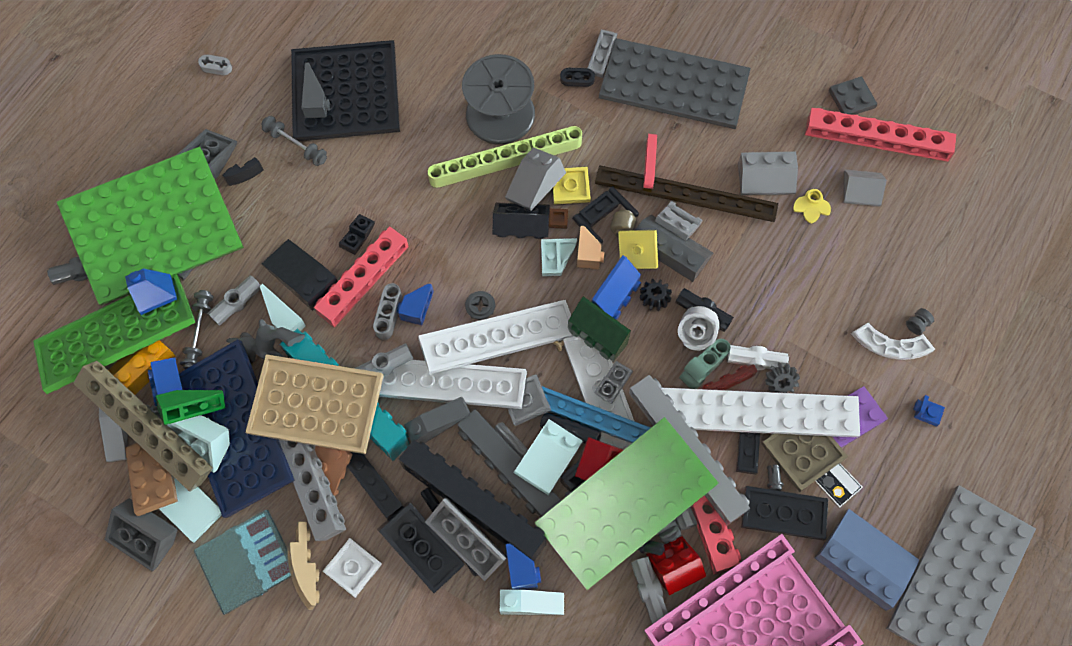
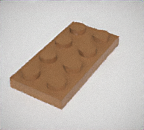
M138 443L125 447L134 513L137 516H141L178 502L174 477Z

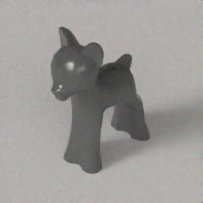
M260 319L255 339L249 333L243 332L240 338H229L226 342L232 343L237 339L241 340L249 361L253 363L256 360V354L264 360L266 355L284 357L274 349L276 339L282 340L287 346H292L296 342L300 343L305 335L284 327L276 328Z

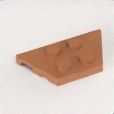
M315 446L317 457L323 465V472L330 482V490L336 496L339 492L337 488L340 480L344 479L346 467L351 460L352 454L350 451Z

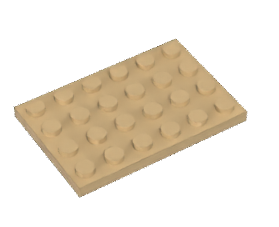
M266 355L245 433L366 454L384 375L379 372Z

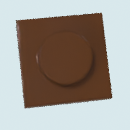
M550 208L549 228L567 229L568 209Z

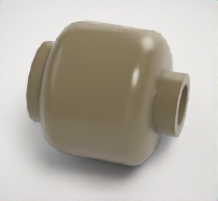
M620 210L614 213L610 229L619 238V231L634 230L636 218L631 211Z

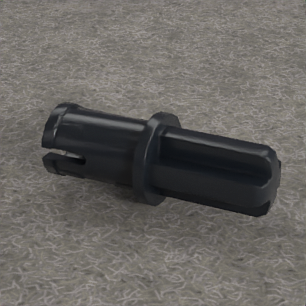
M649 540L637 550L640 553L647 552L661 556L665 551V546L663 543Z

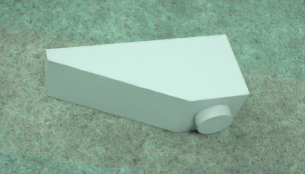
M262 284L260 286L274 327H284L291 331H295L298 328L301 331L306 326L303 320L265 285Z
M500 589V614L564 615V593Z

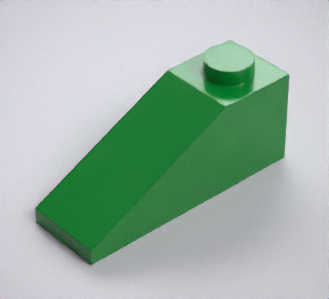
M174 390L156 395L158 412L164 425L225 409L222 390Z

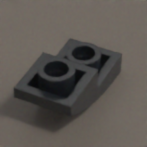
M254 157L241 168L237 164L228 168L222 176L226 183L232 186L255 177L264 169L260 161Z
M359 214L349 225V231L339 242V247L355 255L369 236L375 221Z

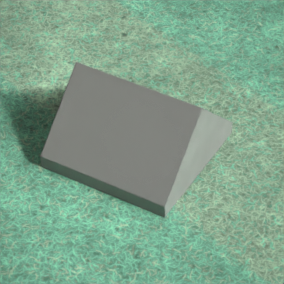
M845 169L844 203L881 206L887 181L882 173Z

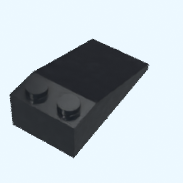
M289 239L261 263L312 311L316 302L328 293L329 288L333 284L338 282L336 276Z
M406 502L377 530L427 587L435 593L465 564L425 523L426 519L410 502Z

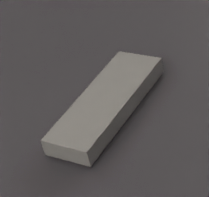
M601 29L587 67L594 71L596 77L603 78L618 33Z

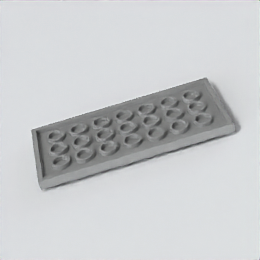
M957 486L886 629L914 646H982L1036 528L962 486Z

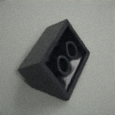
M496 202L493 210L492 235H497L498 237L512 235L517 238L534 236L536 239L548 237L550 205L537 204L532 210H529L515 203Z

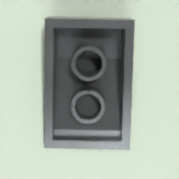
M205 129L177 155L201 147L213 177L216 179L235 149L237 141Z

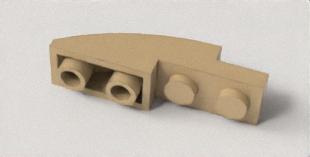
M298 522L295 542H290L287 547L289 570L300 599L308 610H313L316 603H319V590H316V582L319 581V569H316V563H307L310 562L311 551L307 549V541H310V529H307V522Z

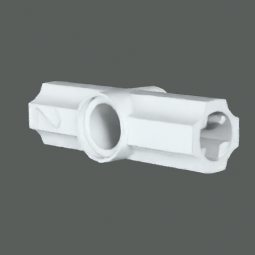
M730 345L731 349L727 355V363L746 365L752 370L771 369V366L776 368L778 367V362L784 366L789 361L788 354L767 351L762 346L746 348Z

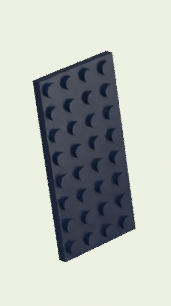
M237 339L179 373L182 390H222L224 394L225 409L202 415L229 430L230 445L217 471L214 473L210 472L208 475L223 518L232 516L295 481L279 439L245 433L258 382L241 340Z

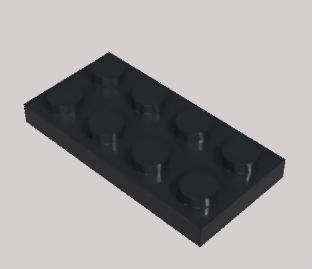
M751 486L745 487L744 495L750 503L748 505L750 509L742 515L741 528L826 540L829 498Z

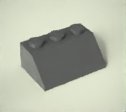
M129 498L111 510L104 540L153 572L173 546L178 529L152 512L137 516L134 513L133 500Z

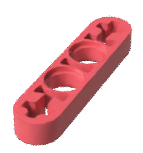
M648 133L643 188L653 189L657 134Z

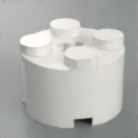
M702 306L691 307L681 318L678 326V336L687 348L696 351L704 350L715 342L719 331V320L717 314L709 308Z

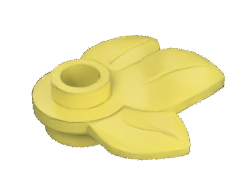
M811 189L806 192L805 196L799 197L795 201L793 210L794 212H803L805 220L809 223H814L818 220L820 214L830 215L831 207L823 199L821 191Z

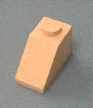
M585 226L580 227L577 267L599 269L600 263H604L605 252L601 251L602 244Z

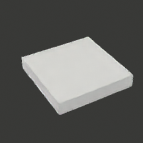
M349 538L323 572L356 598L382 563Z

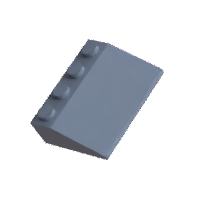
M850 509L846 511L815 556L816 560L885 611L894 608L920 561Z

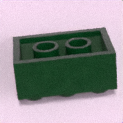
M584 296L568 320L569 332L575 337L579 336L590 348L594 347L600 351V355L607 360L610 359L614 362L628 345L631 330Z

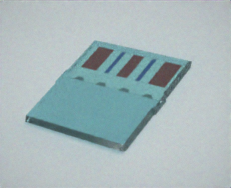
M268 510L257 514L238 526L230 528L222 535L194 550L223 615L253 598L263 595L269 589L291 577L287 547Z

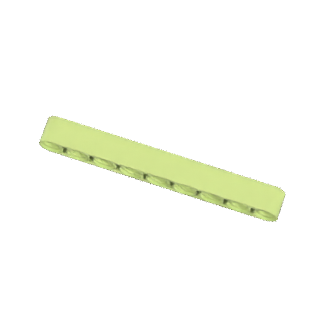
M571 126L434 164L428 168L429 182L431 186L438 188L518 166L533 148L552 155L578 149L582 144V130L577 126Z

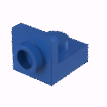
M927 395L920 400L917 399L913 408L916 411L914 418L937 427L940 424L945 407L928 401L929 396Z

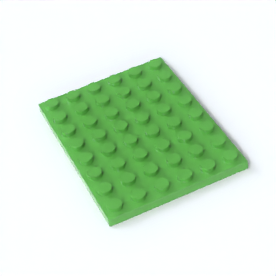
M201 147L194 148L57 202L99 305H104L129 295L130 292L125 276L134 271L148 269L172 276L244 248Z

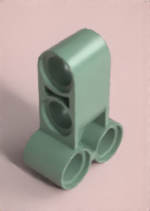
M717 339L702 354L689 361L679 379L690 389H698L705 381V378L725 360L731 349L730 343L725 339Z

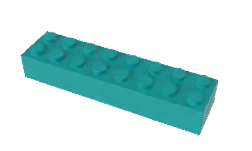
M298 328L294 331L305 335L300 343L296 342L292 346H287L283 341L280 343V346L289 358L339 366L332 357L329 358L325 354V350L319 344L316 345L312 341L313 339L306 331L302 333ZM377 402L369 438L394 461L410 445L408 441L409 436L406 433V429L400 423L396 425L390 413L385 409L382 411Z

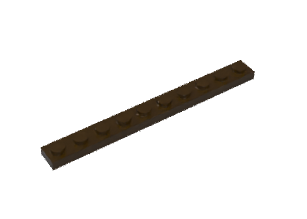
M599 165L595 184L613 186L620 190L775 222L779 204L658 177L654 178L653 189L643 188L644 174Z

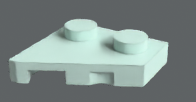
M577 238L541 239L542 276L562 275L577 245Z

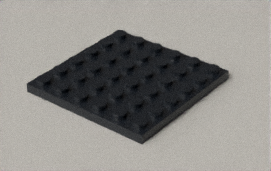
M394 40L291 49L292 132L295 140L307 141L400 132ZM305 63L310 64L324 91L326 99H329L330 110H327L326 117L305 118L302 111Z

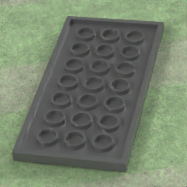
M616 38L599 98L736 129L751 68Z

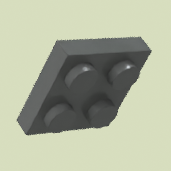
M862 76L830 86L829 92L841 113L856 115L874 109L878 105Z

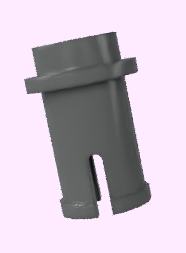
M771 465L767 466L769 478L767 487L770 490L782 491L784 484L781 482L780 466L773 465V468Z

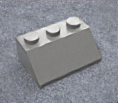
M796 151L741 153L738 161L741 195L796 194L798 174Z

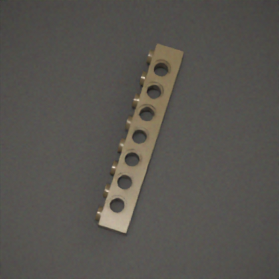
M98 361L82 367L73 383L189 492L203 484L213 469L205 459L195 452L170 427L164 425L157 415Z

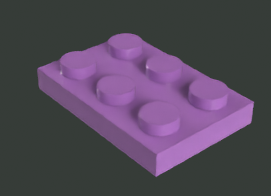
M864 386L848 395L859 397L860 436L888 419ZM832 436L841 448L859 438Z

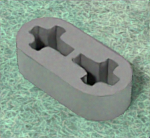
M203 55L198 60L201 70L206 73L228 75L232 71L230 61L224 57Z

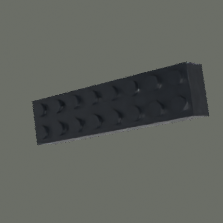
M413 440L398 458L404 470L443 499L448 498L464 515L504 545L510 543L533 561L536 560L546 546L545 532L537 526L531 527L523 515L519 513L515 515L510 511L512 508L503 501L501 503L496 501L493 493L487 489L481 490L478 487V483L471 477L466 479L458 467L455 465L450 467L445 462L446 459L438 453L435 455L429 451L430 447L424 442L420 441L418 443Z

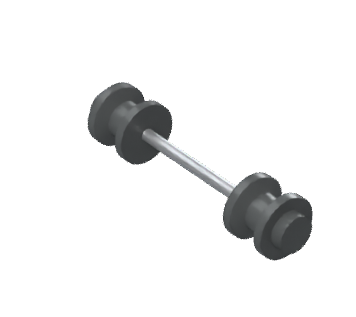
M273 116L263 119L261 125L264 132H270L273 138L283 135L305 150L304 158L306 160L313 159L314 165L319 166L325 163L327 152L324 149L318 150V146L315 143L306 147L283 132L285 128L284 123L281 121L276 123V118Z
M199 290V292L194 293L197 303L192 304L191 308L199 313L192 347H185L182 350L186 356L185 359L180 360V365L185 370L198 363L197 357L202 356L203 353L200 349L195 348L202 313H208L211 310L208 304L214 299L213 295L206 290Z

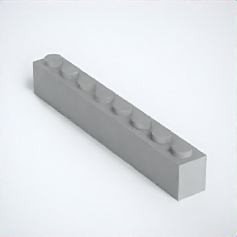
M648 375L632 386L629 394L653 426L665 417L719 482V484L705 494V497L726 525H729L750 509L748 499L744 494H739L731 477L727 478L724 474V468L718 460L714 461L710 455L709 447L699 441L697 438L699 437L698 433L692 426L689 427L687 425L684 414L680 410L677 411L675 409L672 398L662 392V386L659 381Z

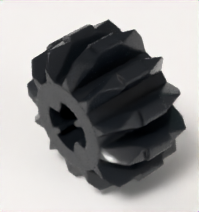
M651 279V284L646 281L644 287L640 289L641 295L639 297L641 301H644L643 306L649 305L650 311L653 307H656L657 311H660L661 307L666 308L667 303L671 302L670 295L672 293L671 289H667L668 283L662 285L661 279L658 283Z

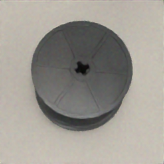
M494 54L480 58L467 69L462 80V91L468 102L466 121L474 135L489 143L507 144L527 134L535 119V108L531 100L534 91V77L528 66L515 57Z

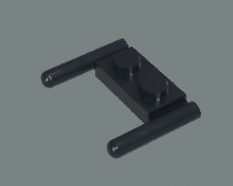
M612 186L608 191H605L579 211L578 214H575L572 219L579 227L585 226L603 244V240L591 228L616 209L619 204L626 210L631 211L635 218L638 217L639 212Z

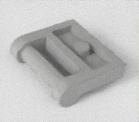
M670 201L667 207L655 219L656 223L685 241L698 229L703 221L699 217L695 218L677 207L673 201Z

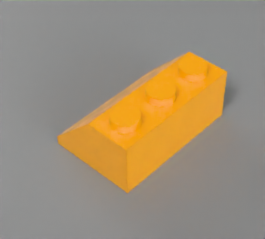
M158 340L152 345L121 358L108 371L136 395L149 383L148 370L151 369L150 362L174 358L176 355Z

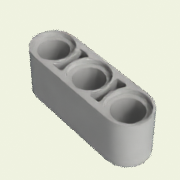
M395 283L387 284L384 287L373 323V329L380 340H388L393 335L398 317L397 307L403 299L401 290ZM393 292H394V293H397V294H396L395 296H393V297H390V296H389V295H390L391 293H393ZM388 309H391V310H392L391 313H389V314H384V312H385L386 310H388ZM381 327H387L385 331H379Z

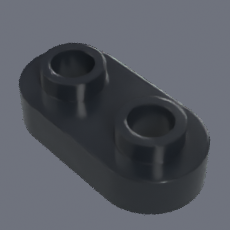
M565 68L560 73V81L565 86L589 87L595 82V73L589 68Z

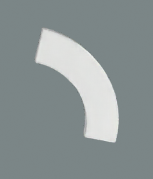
M869 323L852 333V336L865 348L891 359L908 360L920 358L935 350L924 334L911 339L894 340L875 330Z

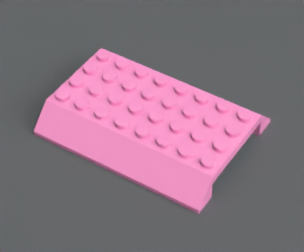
M783 534L776 537L644 630L652 646H861L864 643L850 625L845 626L792 556V553L795 551Z

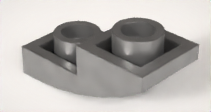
M615 361L594 393L612 404L633 371Z

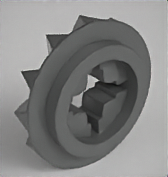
M477 291L470 294L465 302L466 312L471 318L478 320L487 319L496 308L493 296L485 291ZM480 300H482L483 306H486L482 307L481 312H479L476 306L479 305Z

